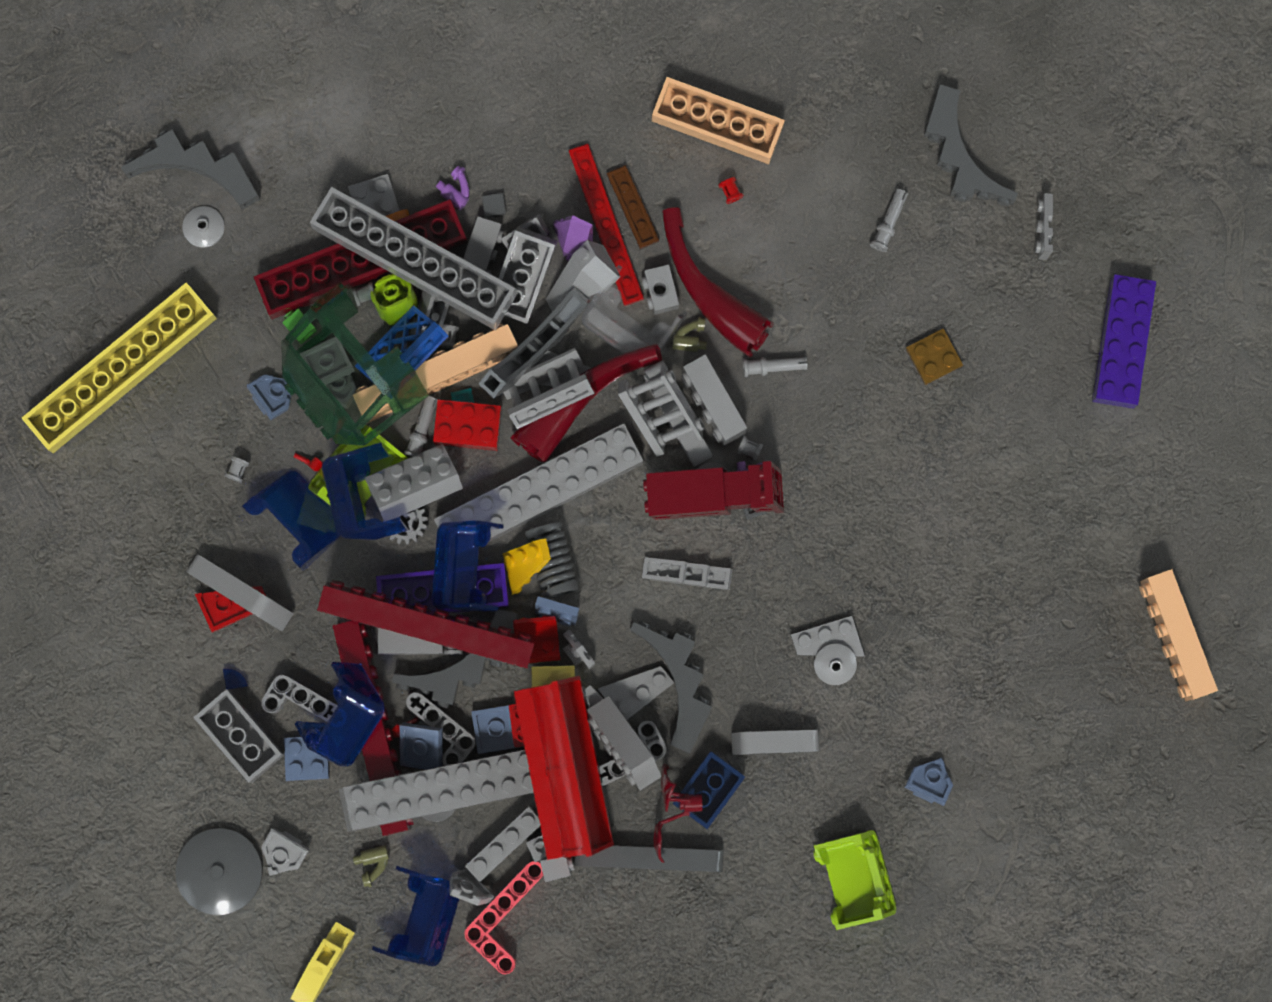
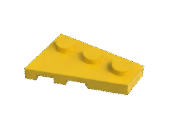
M546 538L502 553L512 595L519 594L522 591V586L528 584L532 580L531 577L551 560Z

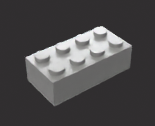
M519 226L517 227L498 278L516 288L517 296L505 316L528 324L552 260L557 240Z
M706 354L683 366L682 382L686 388H691V397L696 406L702 407V417L707 425L711 423L713 427L712 434L717 443L721 442L725 446L745 435L747 426Z
M443 444L365 477L369 491L384 523L463 489L458 473Z
M228 689L223 691L193 717L248 783H253L285 756Z
M609 696L587 709L590 718L587 720L593 728L595 736L598 740H602L604 748L609 755L614 757L618 768L624 771L625 777L631 786L635 784L641 791L662 777L653 756Z

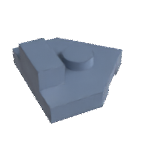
M264 374L247 384V388L253 395L252 399L264 415L266 414L270 420H273L289 409L294 380Z
M941 757L929 763L915 766L904 788L913 791V795L930 803L936 802L944 806L953 784L950 777H948Z

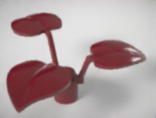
M662 764L661 792L665 812H668L670 801L679 802V810L684 812L655 823L654 848L662 863H665L661 856V829L663 824L683 816H689L690 812L702 811L701 794L673 792L676 784L667 775L669 768L667 764Z

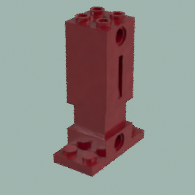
M763 461V464L748 465V471L727 472L722 467L646 473V479L643 480L644 492H647L648 500H645L644 503L645 512L649 513V517L654 520L731 515L732 509L751 508L756 513L770 511L784 513L782 471L772 461Z

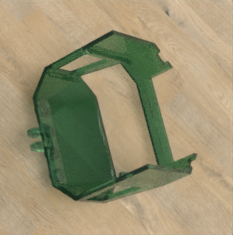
M338 283L315 301L289 334L281 341L282 378L286 382L284 388L291 396L295 394L298 397L296 400L297 404L303 411L305 410L304 413L311 419L315 427H322L320 431L327 440L331 438L335 444L365 446L429 395L410 363L404 364L399 357L402 352L397 346L375 362L344 325L358 311L347 294L348 288L343 286L342 283ZM314 319H317L323 330L296 350L291 343ZM331 333L336 336L381 392L356 423L300 355V353L313 348ZM388 403L393 414L364 436L361 429Z

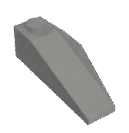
M587 240L572 255L546 298L552 312L573 288H577L589 300L592 295L607 291L621 277L604 245Z

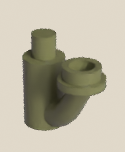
M699 316L698 320L682 326L674 335L672 349L697 352L698 349L706 350V341H699V337L685 336L695 328H697V332H700V330L704 331L705 318Z
M386 845L360 851L361 855L353 856L355 865L363 863L366 866L378 862V865L371 874L368 871L362 874L364 887H372V882L385 870L389 859Z

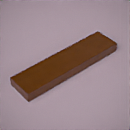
M626 165L606 173L639 249L641 250L658 243V236Z

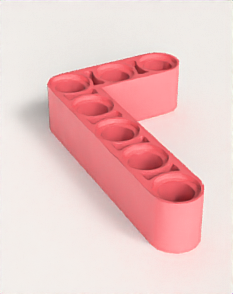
M538 861L528 863L465 930V939L501 974H510L516 966V961L489 933L543 877L541 863ZM535 864L541 868V873L538 877H532L529 874L531 865ZM518 880L526 884V889L522 893H518L514 889V883ZM502 896H507L511 900L509 908L505 909L499 905V899ZM492 912L495 914L496 920L493 924H487L484 921L485 913ZM471 928L480 930L481 936L478 940L470 938L469 931ZM487 943H493L496 946L495 954L488 955L485 952L484 947ZM501 959H510L512 967L509 970H503L500 967Z

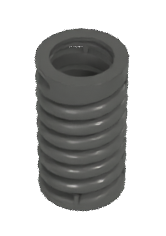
M559 522L530 529L525 532L527 541L531 543L546 538L547 542L563 537L565 533L561 531L562 523ZM551 532L550 535L541 536L544 533ZM562 539L547 543L548 548L551 550L565 546L567 541ZM567 547L549 551L552 559L536 573L538 574L537 581L541 582L539 583V589L544 590L541 593L542 598L551 599L579 590L576 578L555 583L575 576L574 571L556 574L573 568L572 563L555 566L571 560L570 555L553 558L567 554L569 552Z

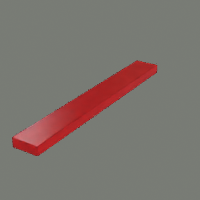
M587 143L570 149L568 152L601 244L604 245L621 276L615 283L623 305L625 307L642 301L644 298L590 147Z

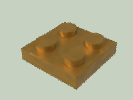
M944 328L906 347V351L925 385L963 366Z

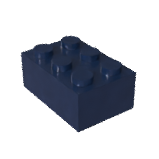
M710 752L680 792L682 794H701L702 811L690 812L689 817L708 830L745 779V776ZM674 801L672 804L679 809V802Z

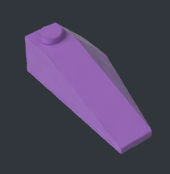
M573 215L554 221L553 226L563 256L566 257L568 262L572 255L587 240L593 242L592 224Z

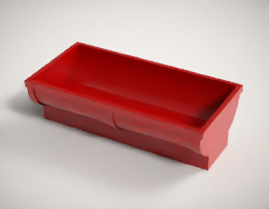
M580 675L552 681L551 684L514 691L547 860L580 855L588 857L613 846L614 843L590 723L587 720L589 718Z

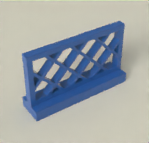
M413 305L355 367L390 398L445 341L448 335L435 321L433 322ZM417 314V322L409 323L410 319ZM430 325L423 333H421L423 326ZM417 328L416 335L408 336L409 329ZM399 331H403V337L395 339V335ZM414 341L407 349V342ZM402 343L401 350L393 351L394 344ZM384 346H388V353L380 354V350ZM400 356V357L392 364V357ZM387 358L386 365L378 367L379 360ZM374 361L373 368L364 369L369 362ZM384 371H386V372L377 380L378 372H384Z

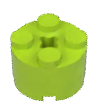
M394 274L379 279L375 283L376 287L373 292L371 290V300L380 318L389 325H395L413 305L418 308V298L411 283Z

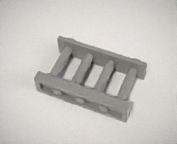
M576 348L530 368L513 387L503 392L507 400L512 398L514 407L507 411L517 429L594 394L586 375H579L577 367L584 364ZM570 372L572 380L561 385L558 376ZM550 380L553 389L541 394L539 385ZM531 389L534 398L522 403L519 394Z
M665 363L661 365V375L658 378L635 387L633 385L630 386L627 379L619 382V397L657 457L664 454L667 441L690 432H694L698 440L703 439L704 423L700 417L697 418L677 385L673 371L668 370ZM665 384L670 392L645 403L643 401L640 402L638 399L639 394ZM675 400L679 409L656 418L649 417L647 413L648 410ZM682 416L688 422L687 425L665 434L659 433L657 430V426Z

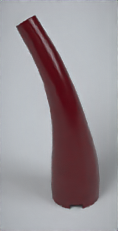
M673 207L663 210V223L670 254L687 292L714 328L735 348L752 357V350L758 351L769 336L765 332L767 327L772 328L774 322L733 296L698 270L687 251L681 229L684 228L681 209Z
M658 344L625 352L586 370L580 376L586 375L594 394L516 429L510 439L518 447L521 445L531 457L545 463L575 419L601 390L627 373L662 361V354Z

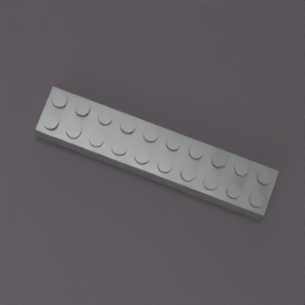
M333 187L330 188L310 221L312 229L495 331L517 296L516 288Z
M623 423L435 518L434 521L455 560L643 464V459Z
M525 750L339 789L347 832L534 793Z

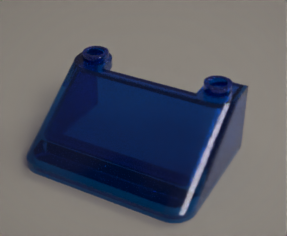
M288 471L251 497L242 507L251 515H259L268 509L300 543L293 550L292 559L300 569L305 571L345 533L346 524L325 501L308 489L309 483L298 472Z

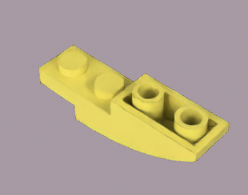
M338 922L334 924L305 969L291 1000L295 1002L316 1001L332 975V970L354 937L355 933Z

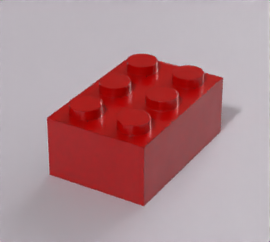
M437 400L434 444L498 451L502 407L499 405Z

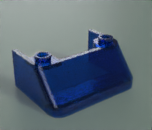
M382 442L329 457L322 464L335 527L343 538L377 540L407 531V527L400 517L384 522L376 518L365 520L357 482L364 481L365 477L370 475L371 468L369 462L389 457V453Z
M478 520L440 524L436 538L432 603L435 608L498 611V606L485 605L486 596L482 590L476 589L479 547H485L490 541V530L504 529V524Z
M332 662L331 666L339 679L333 690V695L338 703L336 710L327 724L296 721L295 726L309 750L340 767H350L382 718L384 704L361 664Z
M396 866L395 870L410 874L407 883L408 889L416 893L405 934L394 935L389 942L388 949L373 946L372 950L395 959L433 967L437 966L444 954L459 898L450 895V880Z

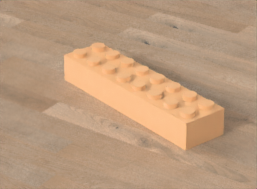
M499 324L496 331L491 328L492 331L485 335L482 332L474 335L472 340L467 343L462 341L453 345L452 350L447 352L442 350L433 355L434 358L428 361L425 360L390 398L376 385L370 387L365 385L356 389L353 398L366 424L497 365L518 347L509 325L503 326V324Z

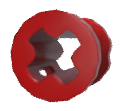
M735 177L726 179L718 184L727 198V204L734 203L744 196L738 190Z

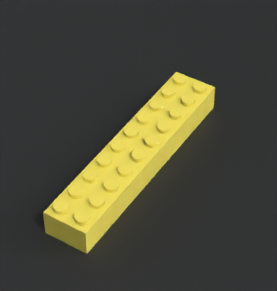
M186 282L22 417L23 421L47 450L55 453L217 318Z

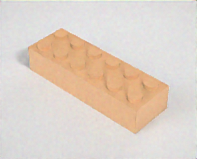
M666 77L652 114V122L769 164L785 122V120L669 77Z
M1172 569L1140 581L1141 586H1139L1141 595L1143 598L1146 597L1148 601L1147 611L1151 618L1154 617L1156 626H1154L1158 638H1162L1164 644L1162 650L1165 657L1170 659L1172 665L1170 666V672L1173 678H1177L1179 683L1177 690L1180 697L1184 698L1185 701H1190L1218 691Z

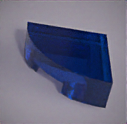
M223 669L226 689L231 690L248 686L246 679L241 673L233 669Z

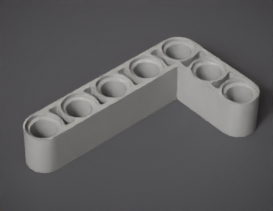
M663 360L644 370L643 378L645 382L660 377L661 365L664 364ZM665 384L650 390L654 399L670 393ZM675 400L659 406L663 414L679 409ZM684 416L668 422L672 430L688 424ZM694 432L677 438L694 467L713 457L704 439L698 440Z
M199 554L196 555L186 571L282 632L294 614Z

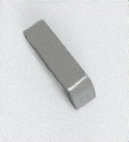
M279 675L273 680L261 702L262 708L272 714L280 712L286 701L290 700L336 727H343L349 721V714L345 709L285 675ZM286 679L289 686L285 691H280L278 683ZM300 690H305L307 693V698L303 702H299L296 698ZM271 698H275L278 702L277 707L273 710H270L267 706V702ZM318 701L325 702L326 707L323 712L318 713L315 710V704ZM330 709L337 714L342 712L343 721L338 720L336 723V718L328 714Z
M414 692L407 697L406 705L408 709L430 727L442 728V736L452 744L443 755V764L449 766L447 757L450 754L458 756L457 764L463 763L476 747V740L473 735L422 694ZM420 697L419 702L425 707L427 703L430 705L424 710L422 715L419 714L423 711L418 706L412 707L413 702L411 700L413 698L418 699ZM431 710H436L439 714L435 722H430L427 718V714ZM449 723L455 726V732L450 736L444 733V727ZM464 737H469L472 740V745L468 749H463L460 745V741Z
M643 721L638 727L639 737L650 753L652 745L659 744L662 746L663 752L660 756L652 755L655 761L660 760L666 754V745L656 725L652 721ZM647 724L651 725L654 730L653 734L649 737L644 736L641 732V728ZM614 760L598 767L599 773L603 774L606 772L603 768L608 766L609 773L613 777L608 780V776L602 778V787L626 775L624 771L619 775L612 772Z
M818 730L731 733L732 755L819 751Z

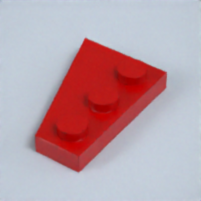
M262 586L252 587L267 597ZM217 591L195 594L212 633L253 615Z

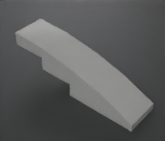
M645 557L642 578L730 590L733 569Z

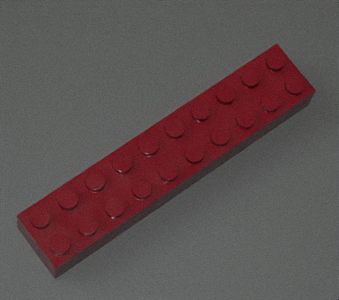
M451 199L395 221L447 251L467 243ZM335 244L256 275L254 280L271 320L288 314L292 310L296 311L391 272L346 247Z
M332 580L323 586L317 611L528 668L535 639L531 638L532 635L519 631L518 635L511 633V629L504 626H498L497 629L490 627V623L478 620L475 623L469 621V617L464 615L450 616L446 610L438 608L435 611L428 610V606L421 603H415V605L406 604V599L394 597L393 600L388 599L386 594L377 591L370 594L365 592L363 587L355 585L351 588L345 587V583L338 580Z
M353 620L332 625L369 781L400 776L402 772L397 770L395 764L399 762L397 751L392 749L390 743L394 741L391 728H387L385 722L389 720L386 708L381 706L380 700L384 699L382 689L376 685L375 679L379 678L377 668L371 664L370 658H374L372 647L366 643L365 639L369 637L367 627L363 623ZM413 819L380 825L382 836L411 830L410 825H414Z

